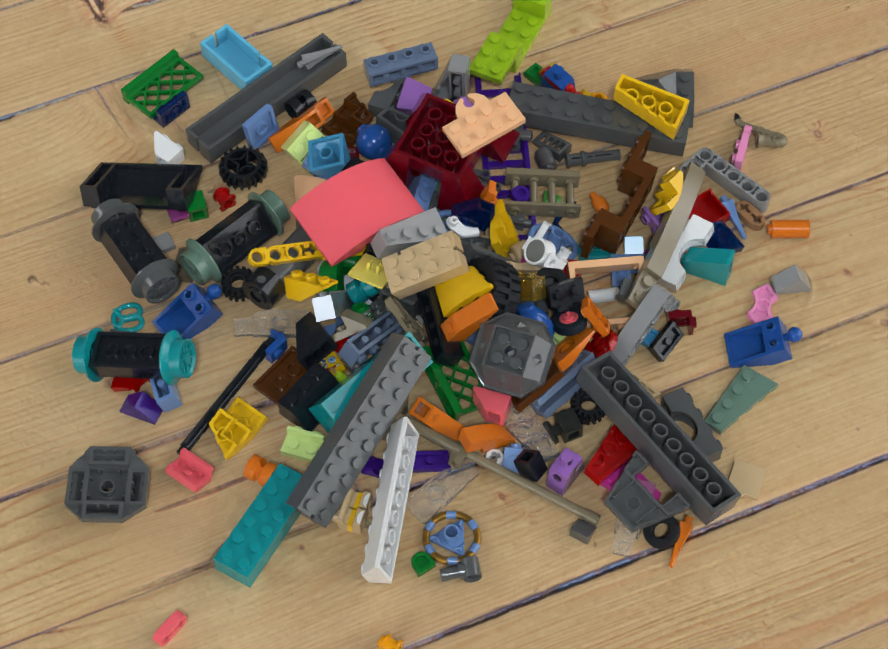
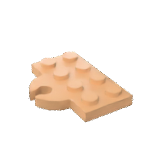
M506 92L491 100L484 95L470 93L467 94V98L474 105L466 107L464 100L460 98L456 104L457 119L443 126L442 131L460 156L464 158L526 123V118Z

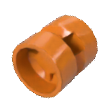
M254 454L248 460L243 475L254 482L258 480V484L264 487L278 465L271 461L267 462V459Z

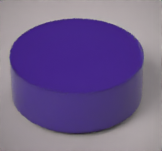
M516 186L512 189V201H529L530 191L528 188Z

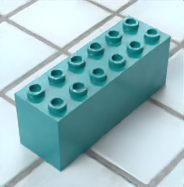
M410 331L402 334L415 343L416 347H420L425 351ZM381 350L308 408L328 434ZM430 359L425 369L433 363L432 359Z

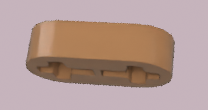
M740 201L736 204L738 217L745 225L753 231H760L764 228L765 216L748 201Z

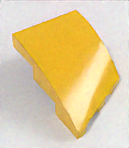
M671 167L662 176L664 181L660 184L661 188L655 193L658 201L649 209L654 216L672 210L678 202L683 187V172L680 169Z
M500 199L497 201L491 217L490 240L495 252L508 258L510 246L520 240L512 219L506 212L504 201Z
M468 266L470 272L435 285L444 317L448 318L460 307L469 305L477 297H482L493 289V285L488 283L474 266Z
M237 397L227 412L221 408L217 411L209 422V426L212 432H214L215 439L220 445L224 458L229 460L256 436L269 418Z

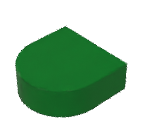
M418 552L412 557V568L418 577L436 567L434 560L425 552Z

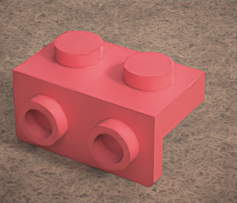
M182 448L179 458L166 466L165 473L197 493L211 482L214 467L186 448Z

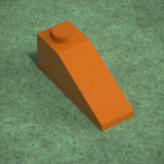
M487 293L453 313L440 326L448 342L465 341L499 309L492 294Z

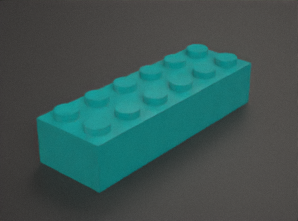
M281 463L278 465L213 558L216 570L249 588L253 585L301 514L287 505L286 501L303 476L302 474Z

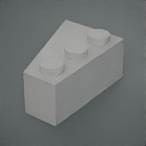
M452 54L436 83L433 95L442 99H450L454 96L457 99L461 96L467 98V94L470 93V57Z

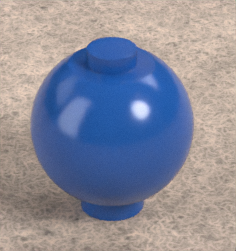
M363 124L357 130L356 146L359 153L369 160L384 158L392 147V137L390 132L382 125Z

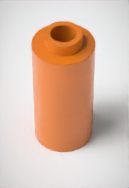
M809 219L771 220L770 224H767V235H770L771 238H809L810 221Z

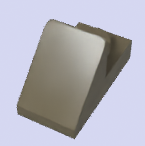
M345 309L340 314L344 323L335 328L336 331L331 337L334 342H337L367 329L373 321L369 317Z

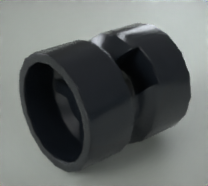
M303 89L296 94V98L292 97L286 101L284 107L288 115L293 119L317 103V100L309 90Z

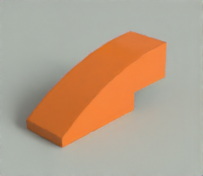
M480 424L462 428L458 436L467 453L477 450L484 453L516 442L508 427L498 424Z

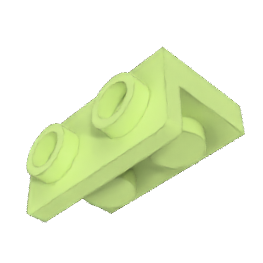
M288 425L286 428L287 435L280 450L281 455L311 463L324 442L325 436L317 431L311 432L299 426L293 427Z

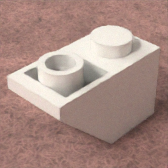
M158 131L154 132V150L157 164H181L185 160L183 147L179 143L171 141L167 135L161 134Z

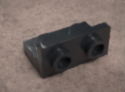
M578 276L546 286L548 308L559 314L566 313L572 308H581L582 299L586 298L583 278Z

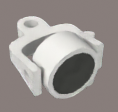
M543 220L536 235L533 238L529 236L523 245L524 258L527 263L539 268H558L563 270L568 262L567 258L572 252L566 247L561 246L558 253H556L555 245L551 241L543 239L548 228L552 226Z

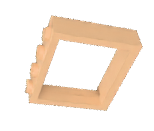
M644 256L568 262L566 267L567 279L574 278L576 274L638 269L639 272L644 262ZM631 317L607 320L610 322L611 330L617 329V331H622ZM587 321L586 328L593 329L591 322Z

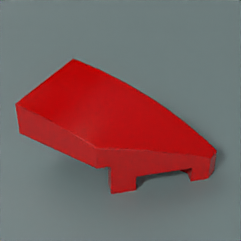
M114 377L110 388L114 392L131 391L133 389L137 393L145 382H150V379Z

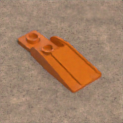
M585 328L579 334L566 336L557 345L554 355L562 372L569 368L595 333L594 329Z

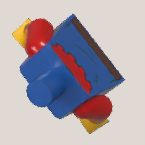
M554 62L542 68L539 72L542 77L540 87L587 96L592 95L584 88L581 92L576 91L574 78L562 66Z

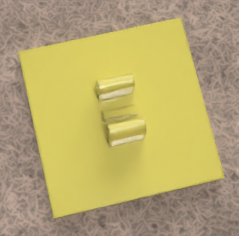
M367 253L361 257L348 273V276L379 289H383L388 283L382 260Z

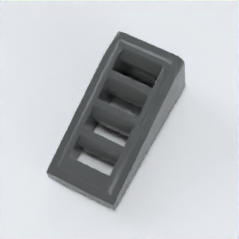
M546 131L540 133L532 141V144L538 148L547 147L551 150L555 160L559 163L564 159L565 153H570L572 144Z

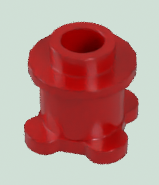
M227 187L216 189L213 195L214 201L218 202L221 206L219 208L221 212L236 205V196L234 194L230 195Z

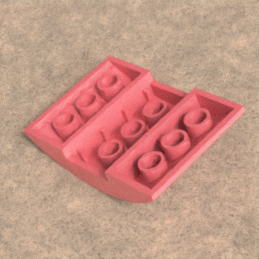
M385 158L357 164L332 176L290 207L294 217L331 267L362 251L364 246L373 240L380 229L424 212L423 208Z

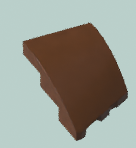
M352 92L344 99L343 105L333 113L332 119L322 126L321 132L327 136L343 133L347 147H352L356 144L358 128L363 124L369 125L374 115L366 108L363 102H359L357 94Z

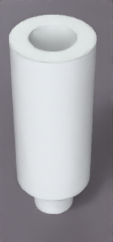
M618 287L588 290L587 295L594 304L618 301L617 296L620 290Z

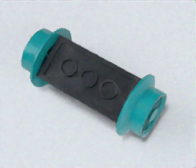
M93 328L87 335H80L75 340L72 350V361L75 370L79 374H86L87 378L92 382H99L104 377L163 379L167 385H175L179 382L180 378H189L193 374L196 364V349L191 339L182 338L176 330H170L166 334L104 332L101 328Z

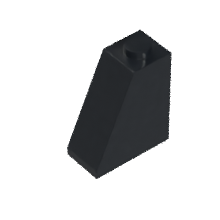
M311 311L296 323L297 360L308 371L315 362H321L338 348L321 322H316V317Z

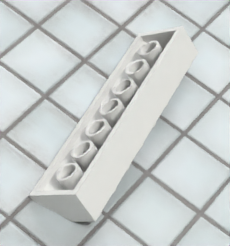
M402 417L393 423L390 432L387 433V448L383 453L384 463L379 473L380 484L376 489L377 499L375 506L372 508V524L368 529L369 540L365 545V560L361 565V574L370 583H392L419 440V433L408 417Z

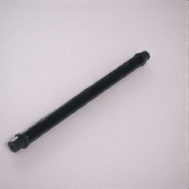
M268 337L266 341H263L253 356L180 444L179 449L176 451L178 455H180L182 448H186L189 451L193 448L202 434L209 428V422L220 408L224 409L231 398L234 397L260 362L266 357L265 350L275 341L274 338Z

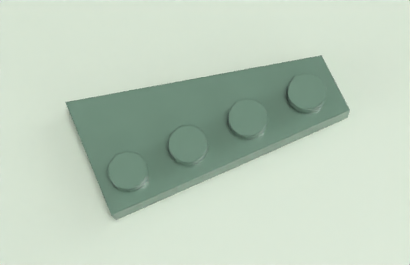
M744 365L704 420L705 423L709 424L713 431L721 435L738 421L740 416L750 411L757 402H761L768 393L773 392L778 387V384Z

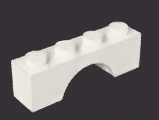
M694 214L691 219L687 220L667 268L657 283L678 292L686 279L685 269L680 264L682 255L690 247L706 246L714 233L713 223Z

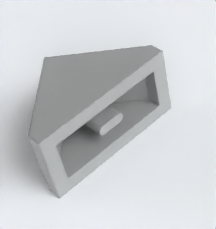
M796 265L770 278L776 294L811 292L812 290L807 275Z

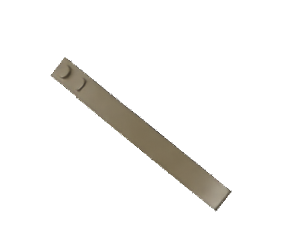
M692 161L683 175V187L679 200L672 210L665 212L649 244L651 248L625 299V302L635 309L638 308L650 289L662 278L694 206L706 172Z

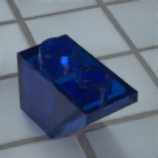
M474 198L453 204L451 216H456L461 223L478 227L479 230L485 232L495 216V204L480 198Z

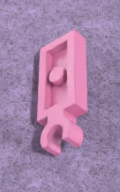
M745 125L741 139H737L735 150L738 151L733 153L731 164H734V167L740 171L752 126Z

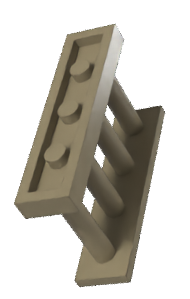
M506 167L505 184L511 185V192L514 187L519 185L530 186V202L512 201V199L507 201V214L513 216L525 214L529 216L579 218L581 204H574V188H578L580 171ZM537 186H548V202H537ZM555 187H566L567 203H556Z

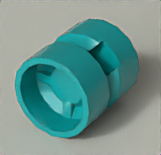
M357 279L346 284L347 294L354 303L366 302L369 297L379 294L380 290Z

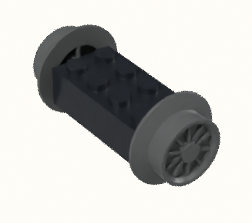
M117 198L101 203L91 216L93 223L92 236L96 241L104 245L131 284L133 295L137 298H146L149 303L153 304L170 298L177 291L180 284L177 277L179 266L174 260L165 257L138 219L139 211L137 207L130 203H124L121 199Z

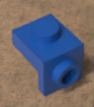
M274 329L270 331V336L275 341L265 350L266 360L270 363H273L276 359L278 360L288 349L286 336Z

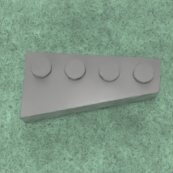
M436 207L380 229L370 244L377 259L394 253L401 255L402 250L446 233L447 230Z

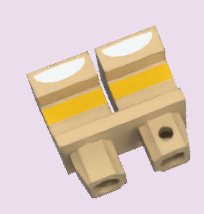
M350 488L341 503V509H337L331 521L338 523V528L361 535L366 517H368L373 503L372 492L364 491L360 493Z

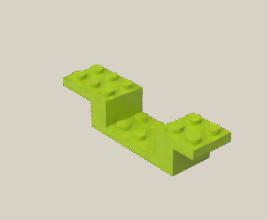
M513 0L512 11L498 34L490 32L470 65V74L501 85L509 71L516 73L551 13L552 0Z

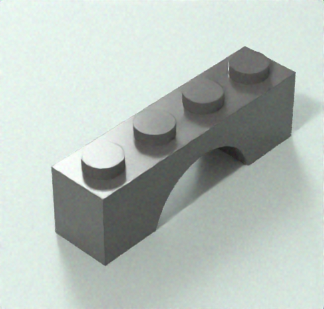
M406 78L395 80L393 85L385 90L374 91L368 103V110L374 117L388 106L396 109Z
M683 387L662 396L661 407L674 421L686 423L694 430L696 438L693 442L711 462L719 460L723 450L722 444L713 436L712 428L703 420L700 409H696L692 396L686 393Z

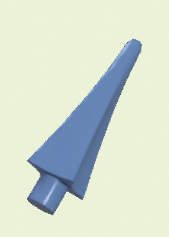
M726 195L720 197L721 203L730 212L729 220L737 229L742 239L745 240L746 234L739 220L733 198L728 200Z

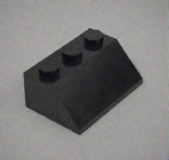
M315 362L278 401L279 413L296 426L312 432L320 423L308 408L338 385L339 382L330 371Z

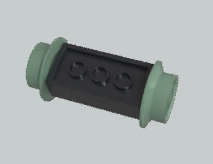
M266 190L260 195L255 192L249 193L248 201L197 240L189 238L186 241L187 250L179 255L183 268L199 285H204L210 279L219 283L222 280V275L247 257L252 249L259 248L274 235L281 236L283 234V224L290 219L288 209L283 201L271 190Z

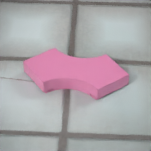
M767 283L752 291L751 295L754 298L755 305L746 315L752 324L773 318L771 306L778 301L779 297Z

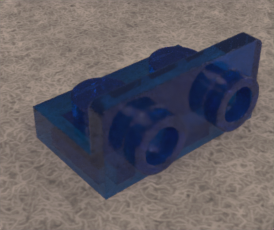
M181 91L173 96L171 100L156 110L157 115L153 117V120L163 128L190 108L188 94Z
M723 220L712 222L714 233L706 246L708 248L736 250L735 253L742 252L745 246Z

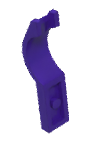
M448 450L416 451L412 473L449 472L451 465L448 464ZM371 455L361 474L379 478L380 470L383 468V459H378Z

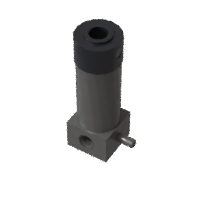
M296 219V230L281 245L312 240ZM309 247L306 251H302V256L304 252L310 251L313 254L315 250H311ZM291 248L288 250L291 257L298 256L295 249ZM274 251L271 258L278 260L280 258L279 253ZM316 260L279 265L269 264L268 266L258 267L243 282V291L256 306L269 310L286 293L284 277L291 274L293 270L305 272Z

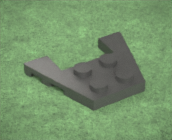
M637 450L604 501L606 507L631 533L691 508V505L679 492L664 505H661L635 477L649 466V462Z

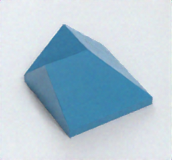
M343 133L308 141L309 172L311 174L331 178L340 173L351 160Z

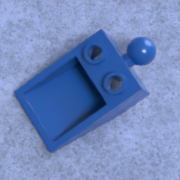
M191 283L152 323L161 334H166L170 330H176L182 338H193L211 327L223 315L212 300L218 299L221 296V287L217 284H212L207 288L206 293L202 287Z
M777 316L725 333L724 337L730 367L775 365L793 359L789 340L791 342L800 341L803 335L801 329L791 327L787 331L785 324Z

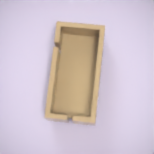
M450 230L402 250L401 255L394 253L382 258L391 294L398 299H403L470 272L466 257L462 254L464 250L460 237Z

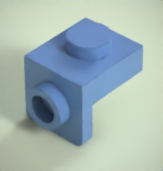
M510 443V446H505L503 467L519 473L513 461L523 451L524 448H521L522 444Z

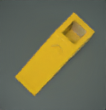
M293 270L291 274L284 277L286 297L302 301L337 284L338 280L331 279L328 276H318L315 273H305L302 270Z

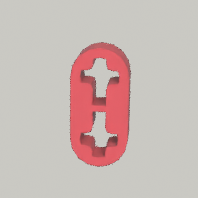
M179 610L175 611L155 632L153 641L161 647L165 646L185 625L187 616Z

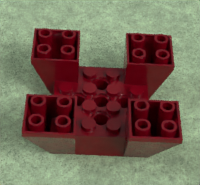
M422 93L406 120V124H408L400 139L389 149L384 158L407 189L417 172L441 181L437 208L440 210L459 211L472 221L479 208L480 194L485 188L473 171L475 164L481 154L504 163L520 133L512 130L462 158L442 131L443 126L457 119L456 104L429 93Z

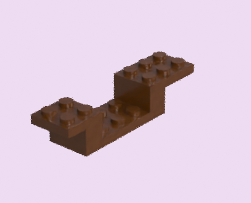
M645 130L643 136L639 135L635 143V149H631L628 155L629 160L627 162L624 161L620 170L621 174L617 180L620 183L618 191L630 196L626 203V210L623 209L620 216L601 208L598 214L593 215L590 222L592 225L590 228L587 227L583 234L584 239L580 245L582 249L581 257L588 259L594 246L611 254L617 253L624 237L627 235L652 189L658 167L643 161L652 136L651 132Z

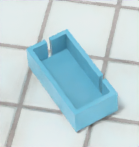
M228 24L215 32L217 47L213 34L200 42L202 56L240 90L273 68V63L263 54L260 55L256 48Z

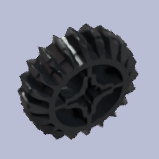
M245 145L243 148L237 146L235 150L230 148L229 153L224 152V157H221L218 165L222 181L228 187L233 186L234 190L239 187L241 191L244 188L250 190L251 186L257 187V183L262 184L268 171L267 160L263 152L260 153L258 148L254 150L252 145L249 148H246Z

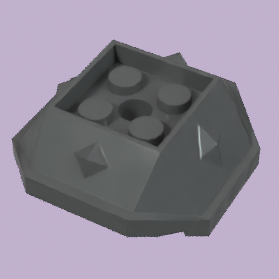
M506 312L481 324L469 362L484 388L523 399L529 393L545 384L557 346L544 322ZM511 349H516L515 356L509 358L508 352Z
M90 446L84 452L85 454L69 467L64 504L81 522L123 523L147 508L150 469L131 447Z

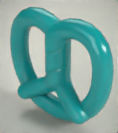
M130 302L114 308L111 315L113 328L117 331H140L145 325V320L142 317V306L138 303ZM125 309H137V313L128 315L121 314V311ZM139 321V324L135 327H121L126 322Z

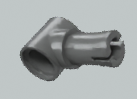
M477 556L462 558L460 563L457 564L458 566L439 569L442 582L460 578L461 580L464 579L467 583H472L482 578Z

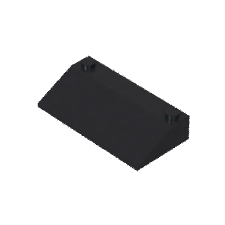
M101 162L80 185L83 206L97 208L101 203L117 198L121 199L124 203L133 204L137 208L184 211L193 202L203 166Z

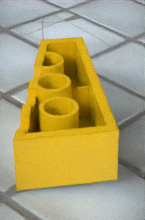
M621 74L615 86L613 96L614 101L673 140L687 113L690 101L624 74Z

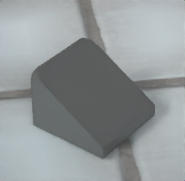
M626 277L623 279L617 296V300L626 303L625 299L633 285Z
M578 519L571 527L569 536L588 545L597 527Z

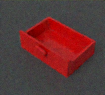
M710 188L697 196L688 219H691L693 214L713 223L715 229L729 221L730 212L718 200Z

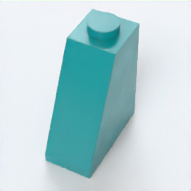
M690 247L688 253H684L681 264H684L683 268L688 274L726 286L732 271L736 250Z

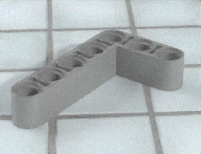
M709 148L699 149L678 168L684 175L689 163L692 161L706 172L705 175L740 201L750 202L761 213L766 212L768 209L770 193Z
M655 284L650 289L618 335L617 344L612 351L624 366L632 358L663 312L668 314V311L678 309L680 301L658 284Z

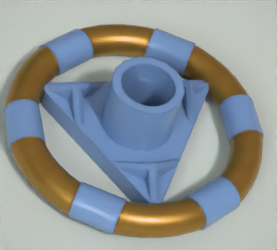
M445 511L435 515L427 522L422 534V543L427 554L436 562L444 565H457L462 558L476 555L481 545V531L475 520L469 515L459 511ZM444 519H460L430 536L431 531L438 522ZM464 522L468 524L474 534V542L467 553H464ZM430 542L458 555L459 557H444L439 555L434 550Z

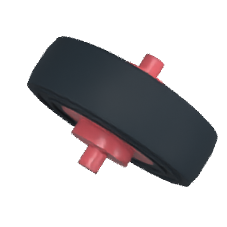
M572 308L566 313H555L552 317V323L557 334L573 336L581 333L586 328L587 319L581 314L580 308Z

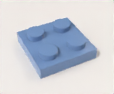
M268 103L242 124L248 147L252 145L254 150L261 148L269 141L268 137L279 129L273 107Z

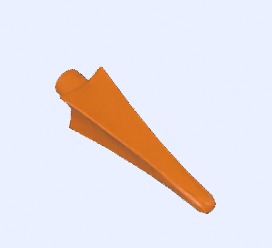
M685 516L684 521L680 520L679 522L680 537L673 549L669 562L670 568L674 566L680 550L693 530V524H691L693 518L690 516Z

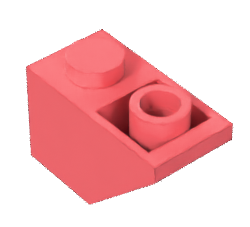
M474 386L473 402L483 419L504 426L511 410L512 396Z

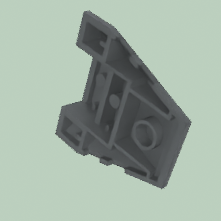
M672 69L634 78L690 100L686 115H691L689 128H693L694 71L692 69Z

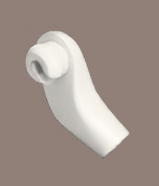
M456 216L447 218V227L460 238L479 237L478 227H467Z

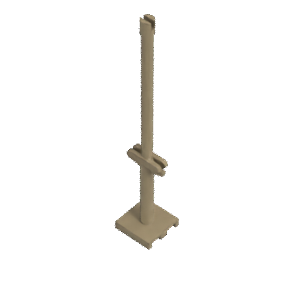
M409 395L381 438L382 440L387 442V433L390 432L393 423L402 417H408L406 414L408 413ZM408 417L418 431L419 436L451 452L448 464L452 466L454 463L455 469H460L465 460L468 459L581 517L584 521L594 526L597 525L601 515L575 504L474 451L467 453L459 440L455 441Z

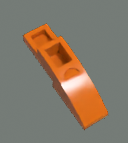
M323 97L300 116L291 119L269 136L268 140L276 153L283 151L281 146L304 120L310 122L318 129L326 123L325 120L333 115L335 110L327 97Z

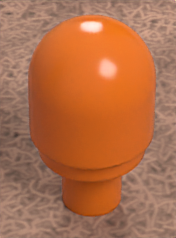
M595 191L589 194V197L592 199V207L597 213H599L601 208L609 211V203L604 197L598 196Z

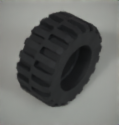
M485 255L470 260V263H467L468 266H474L479 274H482L485 277L484 279L493 285V289L489 293L492 294L499 310L488 320L506 312L516 314L518 310L517 305L520 304L521 300L519 298L520 293H522L521 279L516 268L510 263Z

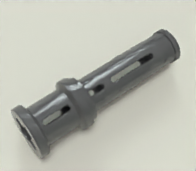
M620 149L590 153L580 151V153L573 154L566 152L564 156L565 166L569 169L571 166L581 165L585 167L589 163L621 160Z

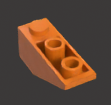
M420 396L408 412L426 426L455 441L459 440L458 436L462 428H465V426Z

